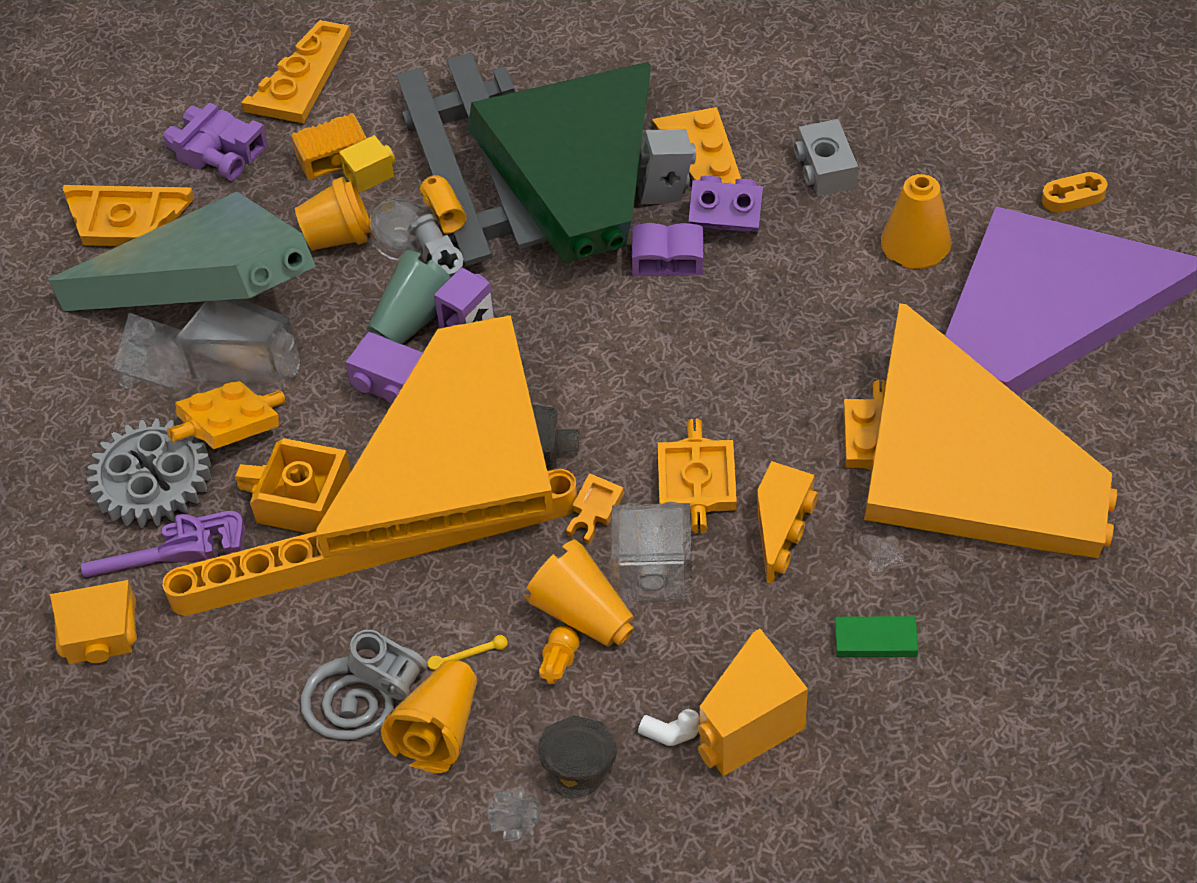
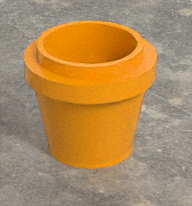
M344 177L332 180L331 186L298 207H295L299 226L312 251L355 242L361 245L369 241L367 234L373 232L367 211L352 180L346 182Z

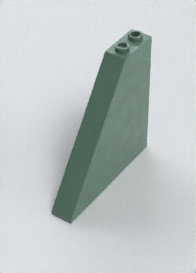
M235 192L48 278V281L62 310L75 311L246 299L316 266L301 232L244 195Z

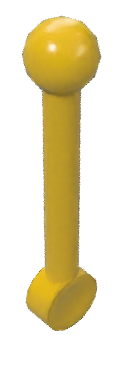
M497 635L491 642L444 658L432 656L427 661L428 668L431 671H435L443 662L448 660L459 661L492 649L504 650L508 645V640L503 635Z

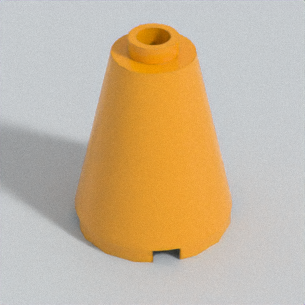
M917 174L909 177L901 189L882 232L881 247L887 258L902 264V267L926 269L938 265L949 254L952 239L938 181L929 175Z
M573 539L562 546L568 552L559 558L553 554L537 571L526 588L531 594L524 595V599L530 605L607 647L611 646L614 642L620 646L630 637L635 629L631 625L634 616L584 546Z
M454 660L443 662L387 715L380 730L382 741L391 754L397 757L400 752L406 757L415 759L417 761L408 766L433 774L444 773L449 770L451 765L455 764L460 755L477 685V677L468 664Z

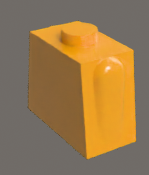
M129 580L50 594L55 622L56 650L58 655L66 658L69 664L84 661L102 663L111 656L132 653L133 644L137 640L136 598Z

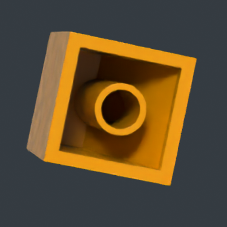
M761 629L752 633L700 705V724L697 726L700 734L698 751L704 763L709 768L716 766L722 776L727 775L806 729L808 688Z

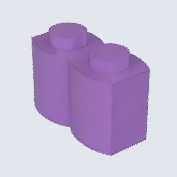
M655 223L633 226L632 275H703V227L690 223L674 224L668 227Z

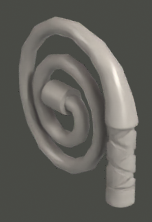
M348 656L337 658L319 666L307 679L301 694V713L309 726L325 737L338 740H355L374 734L381 729L387 715L394 710V698L354 674L346 675L333 682L327 689L321 704L325 717L334 726L345 729L358 728L372 720L378 712V700L371 690L363 688L352 689L341 701L340 716L356 717L358 701L355 698H366L369 702V709L364 715L345 719L337 716L332 710L331 702L336 692L348 684L355 683L369 684L380 691L385 699V709L381 717L370 726L354 731L327 728L315 718L311 711V696L316 686L329 676L351 673L348 666ZM362 657V658L372 659V658H375V657H367V658H366V657Z

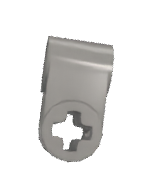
M374 630L357 632L350 643L348 666L351 672L399 701H403L410 694L409 689L418 674H423L428 668V663L418 653L400 646ZM363 649H369L376 653L377 656L372 659H365L359 656L358 652Z

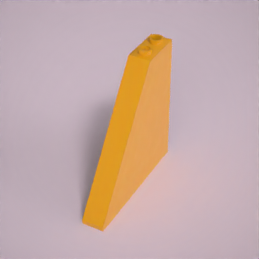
M899 303L864 520L1037 550L1099 558L1103 547H1110L1113 537L1114 525L1107 523L1108 512L1114 511L1117 499V489L1111 488L1112 473L906 304Z
M511 315L437 329L316 529L323 558L554 513L551 485Z

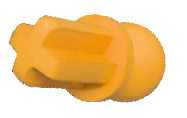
M559 626L552 630L548 637V643L544 646L542 652L544 660L539 669L540 678L546 679L548 684H556L557 679L563 677L566 667L573 663L574 652L578 649L580 641L578 634L571 627Z

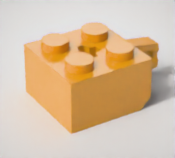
M283 438L276 442L267 465L253 466L240 464L235 480H237V486L240 490L252 493L250 505L256 523L308 534L317 531L318 525L351 473V468L346 450Z

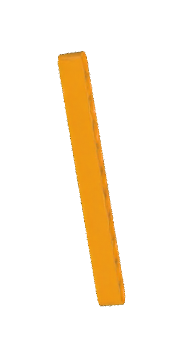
M564 469L547 471L554 506V513L325 558H323L316 531L177 567L165 575L162 586L173 612L182 616L193 615L565 517L574 512L572 505L577 497L576 478L573 473Z

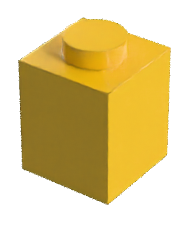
M375 135L339 151L343 173L349 181H353L359 193L395 177L393 171V164L396 163L395 156L388 145L383 146Z

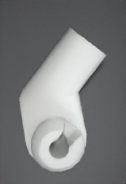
M686 709L678 715L677 720L667 724L645 715L639 725L638 733L667 746H675L697 736L699 733L697 726L700 723V716L696 711Z

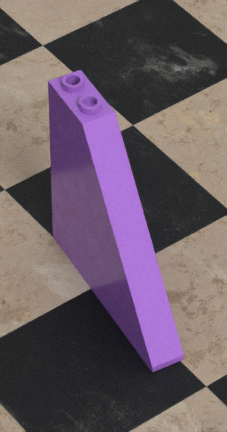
M995 207L945 336L1018 395L1197 289V257Z

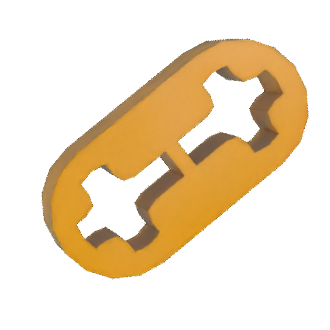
M1086 172L1053 180L1044 186L1042 204L1051 212L1060 213L1100 203L1105 198L1107 181L1102 175L1094 172Z

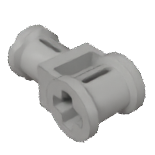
M427 214L416 219L409 225L408 230L411 235L416 236L423 250L422 259L427 265L432 260L452 277L463 266L464 259L462 253L453 246L448 235H442L437 225L438 218L436 214Z

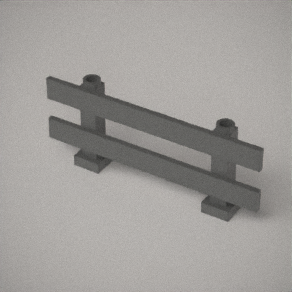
M472 52L447 59L449 70L458 91L435 98L432 97L422 68L397 74L396 77L408 110L402 112L407 130L414 129L417 132L432 176L438 175L448 181L467 215V220L461 229L454 233L446 234L453 246H457L462 253L465 266L492 258L487 240L513 233L519 250L546 242L544 234L481 147L482 155L502 206L476 214L443 126L445 123L468 117L469 119L471 102L514 93L515 89L506 66L493 70L494 80L483 82Z

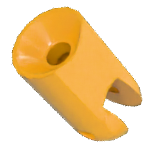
M433 175L427 177L420 186L423 202L431 207L433 213L436 214L444 234L458 231L465 224L467 215L448 181L441 176Z

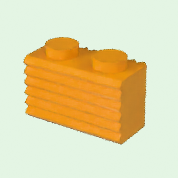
M350 113L348 116L344 115L343 117L331 119L330 122L325 121L323 125L318 124L317 127L304 128L299 130L298 133L293 132L291 135L295 155L308 180L342 169L339 151L367 139L353 113Z

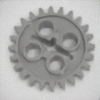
M155 419L152 427H147L144 420H140L139 429L133 430L128 424L125 425L126 434L121 436L116 432L111 433L114 442L112 444L101 442L100 445L103 453L92 454L95 464L88 466L91 477L87 478V482L94 502L98 503L102 513L109 512L112 521L122 517L125 526H128L134 518L137 519L140 528L144 527L147 519H153L154 524L159 526L161 517L165 515L169 520L174 521V511L178 509L185 514L188 513L186 503L189 501L198 504L200 501L197 492L207 491L205 480L211 479L209 471L211 462L205 443L200 442L199 438L192 436L175 443L170 441L167 429L175 426L173 420H170L165 427H161L159 419ZM132 454H135L141 460L144 468H141L139 460ZM156 474H157L158 479H159V482H160L168 491H164V490L158 485L157 480L155 479V477H154L153 475H156Z

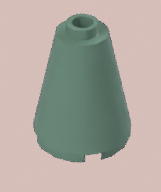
M406 250L401 255L367 326L368 332L400 344L405 343L437 317L434 294L451 276L434 261L430 260L426 265L418 260L421 255L420 253Z

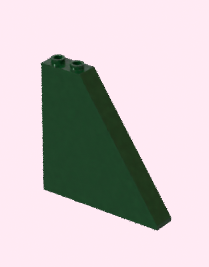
M648 62L471 102L468 130L564 263L626 247L633 214L651 65Z

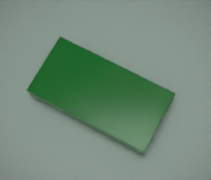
M916 616L835 617L836 657L918 656Z

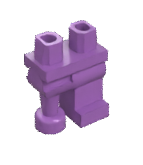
M209 103L204 109L191 105L183 116L185 127L180 129L176 126H170L163 134L165 145L176 153L177 161L184 164L187 163L195 169H201L206 164L215 166L219 169L220 175L230 181H234L243 172L245 163L250 164L268 146L263 124L254 120L247 124L236 119L227 111L218 110V106ZM252 143L254 149L250 152L249 145Z

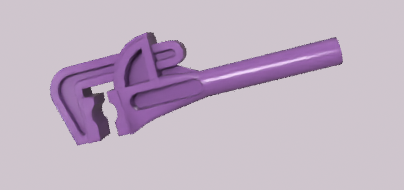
M225 511L198 518L179 514L176 515L177 522L167 524L162 528V534L166 540L165 543L150 549L81 563L82 574L84 578L156 562H200L216 558L212 547L214 545L212 535L218 533L222 539L221 542L226 555L243 550L245 524L241 515L235 511Z

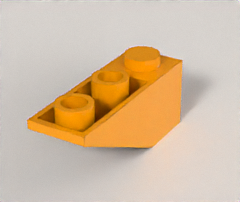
M771 461L757 490V514L767 583L772 585L778 573L785 574L791 559V552L788 551L792 542L796 544L800 542L805 528V522L802 519L805 513H813L819 496V492L814 491L815 475Z

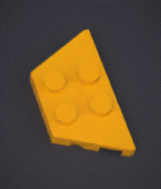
M63 186V191L82 244L87 246H120L176 220L194 200L192 188Z

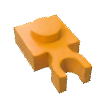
M589 473L572 505L573 510L580 515L571 520L566 529L567 535L573 537L578 528H586L588 532L584 536V542L590 544L595 536L597 521L607 526L610 523L625 494L624 487Z

